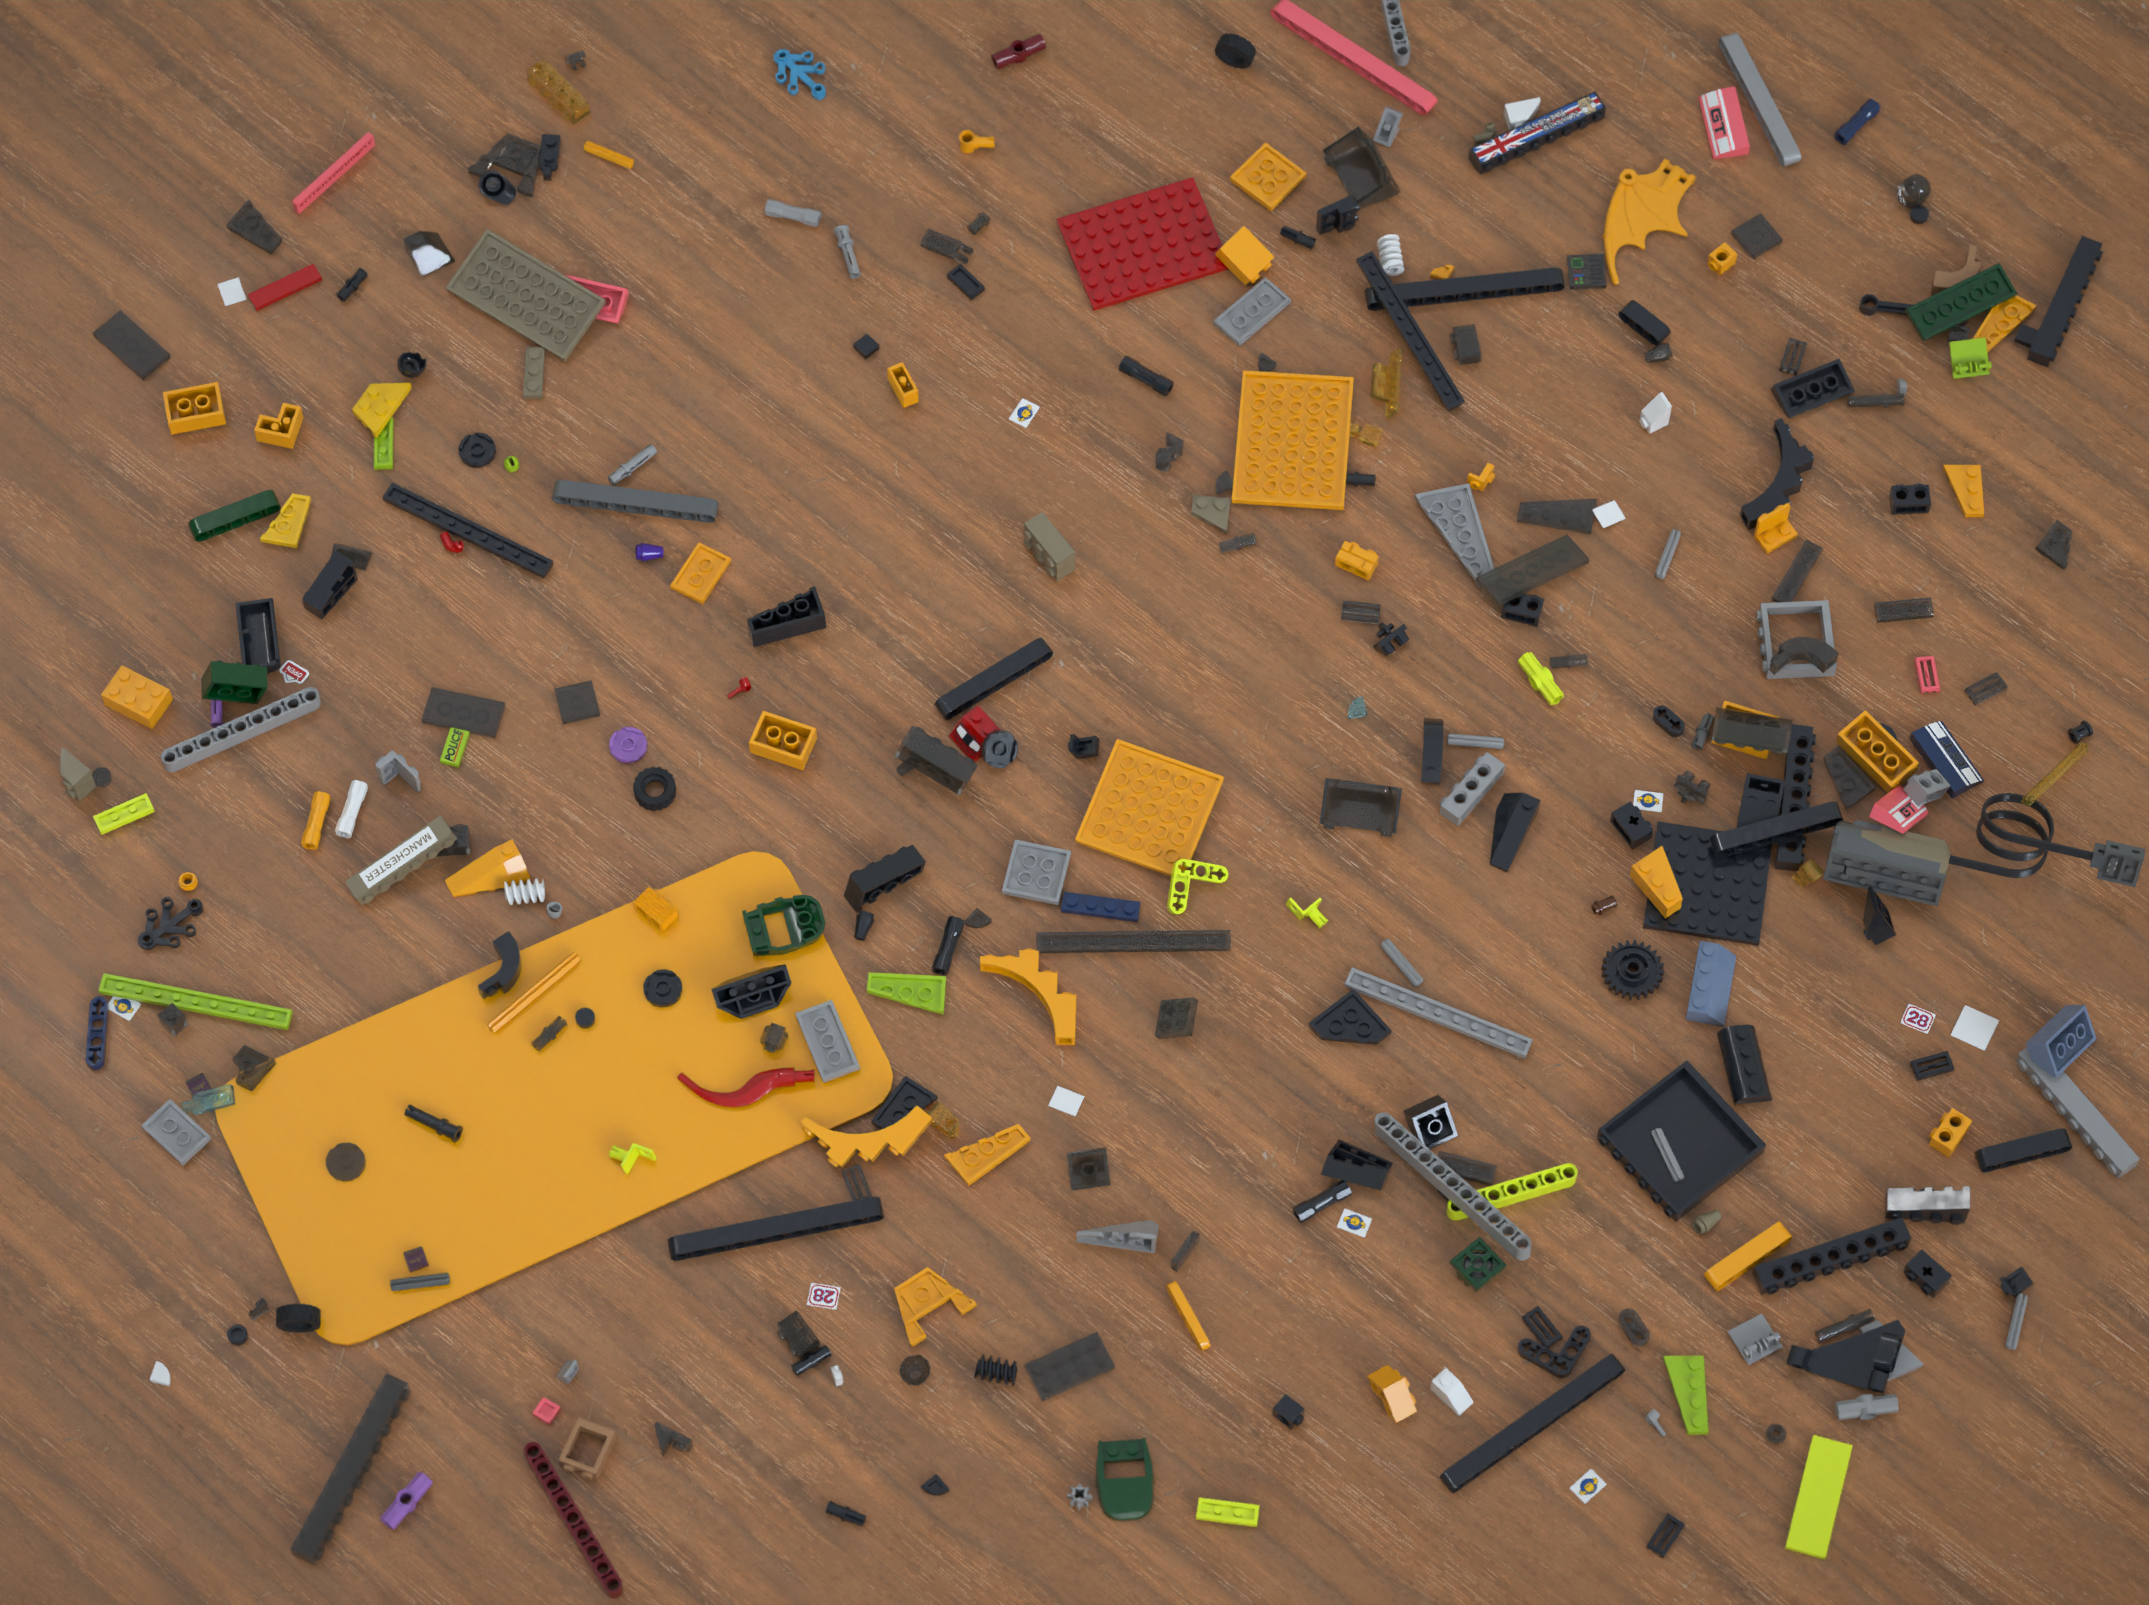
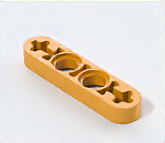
M1173 1281L1167 1284L1168 1294L1199 1350L1202 1352L1210 1348L1211 1345L1208 1337L1178 1283Z

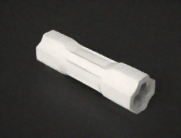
M353 780L351 782L342 815L335 828L336 835L348 839L352 836L359 809L368 790L367 784L363 781Z

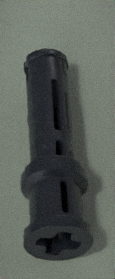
M411 1104L408 1105L409 1110H405L404 1115L436 1130V1133L440 1136L444 1135L451 1138V1141L454 1143L462 1135L463 1127L449 1123V1120L446 1118L439 1119Z

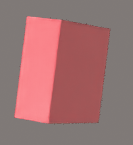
M543 1397L532 1414L550 1426L560 1412L561 1407Z

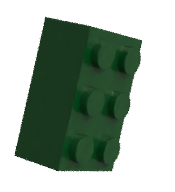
M219 660L211 661L201 678L202 699L258 704L268 688L267 667L257 664L243 665L238 662L224 663Z

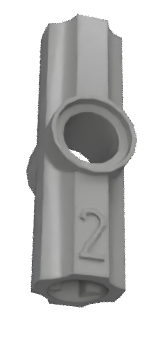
M1866 1394L1853 1400L1835 1402V1412L1838 1420L1859 1417L1862 1420H1868L1881 1414L1896 1413L1899 1410L1898 1399L1895 1394L1875 1397L1871 1394Z

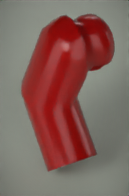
M448 532L440 534L445 550L459 553L463 550L464 543L461 540L459 542L458 540L455 542L451 541Z

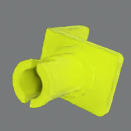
M1291 897L1287 900L1286 906L1300 921L1305 916H1309L1319 929L1328 922V919L1317 909L1322 901L1321 898L1304 911Z
M635 1143L632 1144L629 1151L614 1145L612 1146L613 1150L609 1152L610 1158L622 1161L621 1167L626 1174H629L639 1155L653 1161L657 1159L651 1149Z

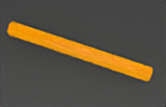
M572 952L493 1018L487 1024L488 1028L492 1032L500 1029L580 961L579 955Z

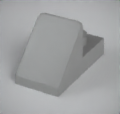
M1386 106L1373 141L1390 147L1401 128L1399 124L1403 113Z

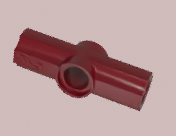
M1037 34L1023 41H1013L1010 47L992 54L991 59L996 69L999 70L1014 62L1023 63L1028 56L1046 49V44L1042 35Z

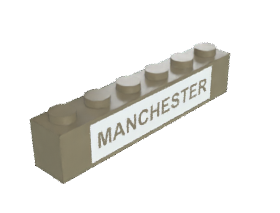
M440 815L346 880L345 883L362 905L369 903L376 895L387 891L396 881L403 880L406 874L420 868L422 863L436 857L438 852L452 846L457 837Z

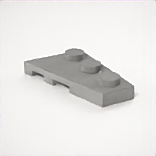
M1876 1320L1860 1327L1859 1331L1864 1333L1883 1326V1324ZM1903 1344L1901 1345L1895 1368L1890 1373L1888 1381L1923 1367V1363Z

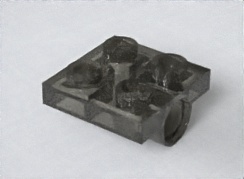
M1195 997L1161 1000L1155 1036L1158 1039L1192 1036L1198 1000Z

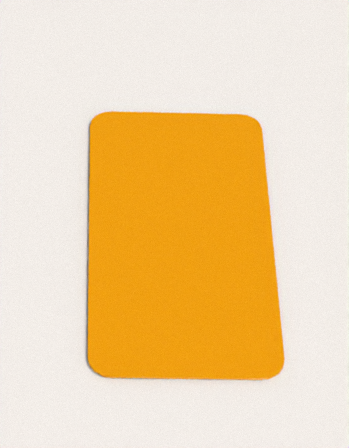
M752 851L743 853L659 889L666 901L671 900L678 907V917L663 932L634 909V901L519 951L521 956V972L515 985L505 994L499 989L495 995L483 999L478 990L479 984L499 971L502 965L501 959L239 1074L225 1084L218 1094L215 1106L219 1128L300 1303L316 1306L321 1311L320 1328L315 1330L321 1338L332 1344L352 1345L366 1341L816 1137L815 1134L810 1136L803 1130L804 1125L801 1122L805 1117L824 1128L832 1130L873 1111L884 1103L892 1088L893 1073L890 1062L824 935L822 934L815 943L784 955L753 956L742 911L746 910V913L756 910L757 905L775 901V898L783 897V899L793 898L794 895H802L790 870L781 859L765 852ZM783 912L765 915L764 920L771 946H776L777 948L791 944ZM572 952L579 955L580 961L500 1029L492 1032L488 1028L487 1024L567 956ZM786 964L791 985L778 1007L742 1019L717 1008L711 990L715 986L726 980L762 968ZM666 969L673 971L680 978L682 994L675 1004L660 1008L653 1006L647 1001L643 985L645 979L653 974L654 971ZM832 1000L860 1070L823 1083L795 1013ZM581 1008H589L595 1014V1022L589 1028H581L576 1023L575 1015ZM794 1067L795 1071L814 1070L815 1082L796 1083L795 1087L775 1088L756 1102L743 1107H725L708 1102L696 1095L677 1079L678 1075L683 1073L703 1089L729 1093L744 1086L754 1075L771 1069ZM411 1104L439 1119L446 1118L449 1120V1123L455 1126H462L463 1132L461 1137L454 1143L451 1141V1138L444 1135L440 1136L436 1133V1130L406 1117L404 1113L406 1109L409 1110L408 1105ZM635 1143L654 1152L657 1158L656 1161L639 1155L629 1174L624 1173L621 1167L622 1161L609 1157V1152L613 1150L612 1146L614 1145L629 1151L632 1144ZM422 1250L427 1266L410 1271L405 1256ZM446 1272L450 1276V1283L446 1285L392 1291L390 1286L392 1279Z

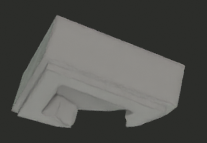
M1897 379L1898 397H1904L1907 391V382L1904 379Z

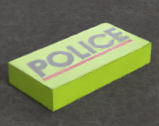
M450 728L440 758L441 764L459 767L470 735L469 731Z

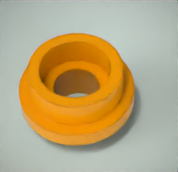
M185 872L179 877L178 884L182 890L191 891L196 888L198 879L195 874ZM186 881H192L190 884H185Z

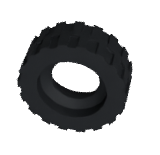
M1226 33L1221 35L1215 47V55L1228 66L1246 69L1251 66L1256 55V49L1246 38Z
M661 767L644 769V771L638 773L635 783H633L635 799L646 810L660 811L663 808H667L676 797V785L673 775ZM651 781H659L664 785V792L658 797H651L645 791L646 785Z
M287 1304L276 1309V1327L282 1331L306 1333L320 1328L321 1311L316 1306Z

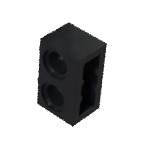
M1897 484L1891 486L1889 493L1891 515L1929 513L1931 506L1929 485Z
M1507 590L1501 618L1538 627L1544 599L1537 595H1526L1520 591Z

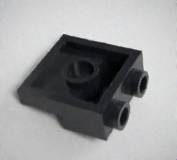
M1347 196L1317 211L1316 230L1319 235L1329 233L1334 228L1339 233L1351 230L1355 226V222L1359 220L1356 213L1359 211L1357 202L1353 201L1350 196Z

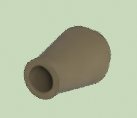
M1714 1209L1711 1212L1694 1217L1691 1224L1697 1234H1706L1722 1219V1216L1717 1209Z

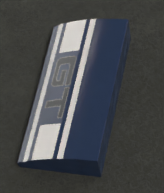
M1942 721L1926 725L1911 733L1910 741L1930 769H1937L1950 784L1947 793L1952 799L1984 782L1980 773Z

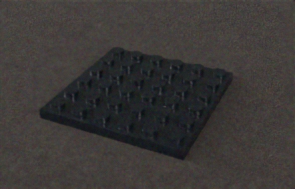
M1658 821L1654 851L1663 846L1683 900L1679 910L1664 918L1647 897L1643 928L1759 946L1772 844L1717 858L1715 857L1710 837L1723 831Z

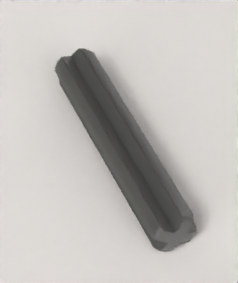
M446 1272L392 1279L390 1286L392 1291L446 1285L450 1283V1276Z

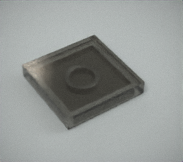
M1761 213L1731 231V235L1752 259L1779 245L1783 240Z
M592 680L555 688L563 724L600 716Z

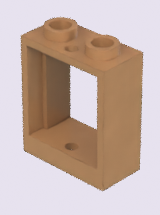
M578 1417L559 1458L560 1467L568 1473L576 1472L581 1474L580 1476L586 1480L594 1479L598 1481L617 1439L616 1431ZM580 1432L605 1441L594 1468L568 1458Z

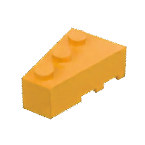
M1663 846L1631 866L1630 877L1664 918H1667L1681 908L1683 898Z

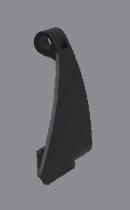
M1895 1320L1859 1335L1813 1350L1792 1345L1786 1364L1831 1380L1884 1393L1889 1375L1895 1368L1906 1330L1899 1320Z

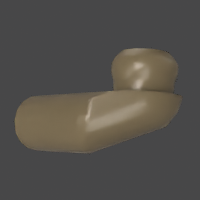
M1487 123L1483 134L1473 135L1475 144L1483 143L1494 137L1496 133L1494 123Z

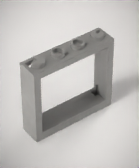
M1829 600L1760 604V609L1756 611V620L1760 622L1758 637L1759 639L1762 638L1760 654L1764 655L1762 669L1763 672L1766 671V679L1835 676L1837 665ZM1819 613L1825 663L1774 665L1768 615Z

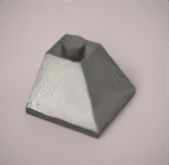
M418 231L403 239L405 250L422 277L455 262V259L437 232Z

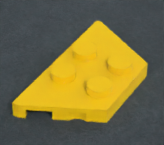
M411 383L370 384L353 407V415L361 420L362 424L366 428L368 427L372 431L373 436L377 438L412 389Z

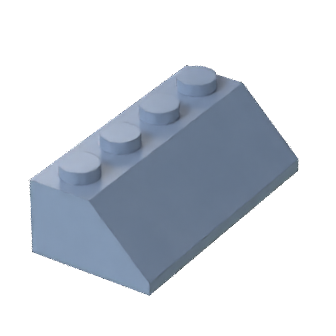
M1705 941L1699 942L1685 1020L1720 1027L1725 1025L1736 955L1720 944Z
M2065 1005L2026 1042L2031 1060L2052 1077H2058L2097 1039L2086 1006Z

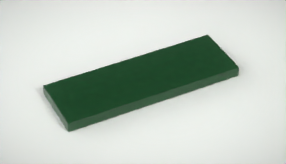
M1998 263L1906 308L1905 312L1924 342L2017 296L2018 293L2001 264Z

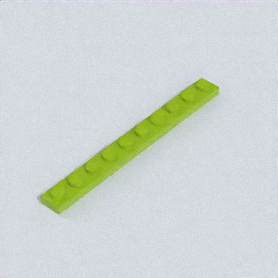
M106 973L103 974L98 990L99 994L288 1030L293 1014L291 1009Z

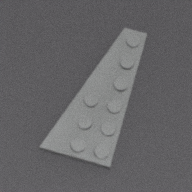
M1469 483L1415 494V500L1479 587L1496 584L1498 579Z

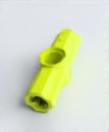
M1527 652L1518 659V664L1527 674L1531 686L1536 691L1539 690L1550 705H1555L1564 698L1563 692L1553 681V676L1549 669L1542 667L1532 652Z

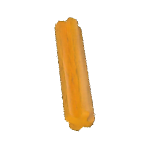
M586 141L584 144V151L628 169H631L634 164L632 158L596 143Z

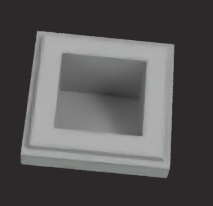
M576 1360L566 1361L557 1374V1379L569 1384L579 1370L578 1362Z

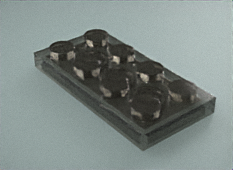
M1095 1332L1025 1364V1369L1043 1402L1115 1369V1365L1098 1332Z

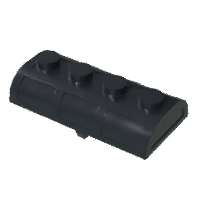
M273 598L235 603L242 664H257L267 667V673L277 671L281 667Z
M1736 1025L1719 1030L1717 1037L1734 1105L1772 1101L1755 1027L1753 1025Z

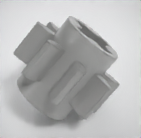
M1081 1483L1075 1488L1071 1486L1072 1494H1067V1499H1072L1070 1507L1076 1506L1078 1510L1083 1506L1088 1508L1089 1503L1087 1500H1092V1495L1087 1494L1089 1487H1081Z

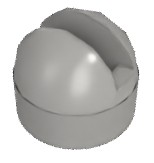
M550 902L547 905L548 916L552 919L559 918L562 914V905L558 902Z

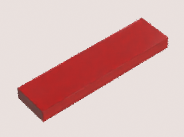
M313 263L249 293L248 298L255 310L258 311L322 281V277Z

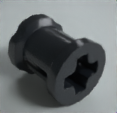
M2083 720L2079 726L2074 729L2070 728L2067 733L2070 740L2078 744L2086 736H2092L2093 729L2087 721Z

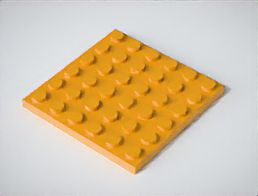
M1117 739L1079 828L1075 842L1171 876L1173 864L1177 860L1192 859L1223 784L1224 777ZM1183 863L1178 866L1181 869V873L1188 869L1183 866Z

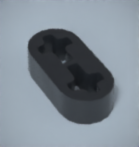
M1658 706L1654 709L1653 720L1658 726L1672 737L1682 735L1685 725L1676 714L1666 706ZM1658 714H1665V718L1663 716L1658 717ZM1672 726H1679V729H1672Z

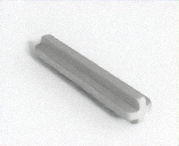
M1671 530L1655 572L1656 578H1665L1681 536L1679 530Z
M1449 733L1447 743L1449 745L1502 749L1504 738Z
M1386 939L1381 943L1382 949L1415 987L1419 986L1423 982V978L1392 941Z
M1654 1129L1651 1131V1135L1673 1181L1683 1180V1172L1662 1129Z
M2018 1294L2005 1344V1348L2009 1350H2015L2017 1347L2028 1296L2025 1294Z

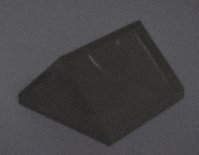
M1106 1147L1067 1153V1169L1071 1191L1110 1185Z

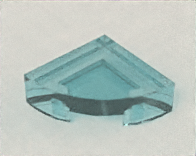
M1363 696L1356 698L1350 704L1348 719L1367 716Z

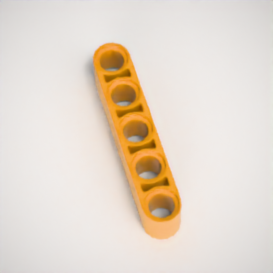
M1777 1222L1704 1273V1277L1716 1291H1719L1784 1247L1792 1240L1793 1236L1781 1222Z

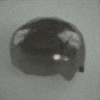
M921 1355L909 1356L900 1365L901 1378L909 1385H921L930 1376L931 1367L929 1362Z

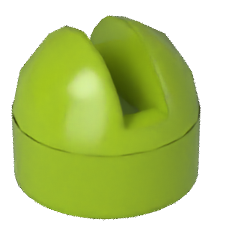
M508 456L504 461V467L508 472H515L519 468V461L515 456Z

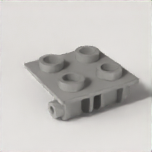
M1762 1314L1728 1331V1334L1748 1365L1783 1347L1779 1341L1781 1339L1779 1333L1773 1332Z

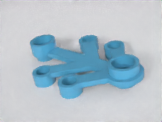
M780 49L775 52L774 61L778 65V73L775 77L778 84L786 82L785 67L787 66L791 70L790 84L787 87L790 95L798 93L797 79L800 78L811 89L812 97L815 100L825 98V87L822 84H816L805 74H824V63L796 65L793 62L804 61L807 64L813 62V53L810 51H806L803 54H791L788 50Z

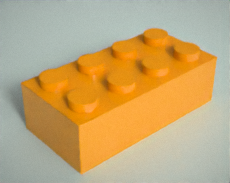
M1866 710L1837 734L1836 743L1887 793L1898 785H1902L1918 770L1919 762Z

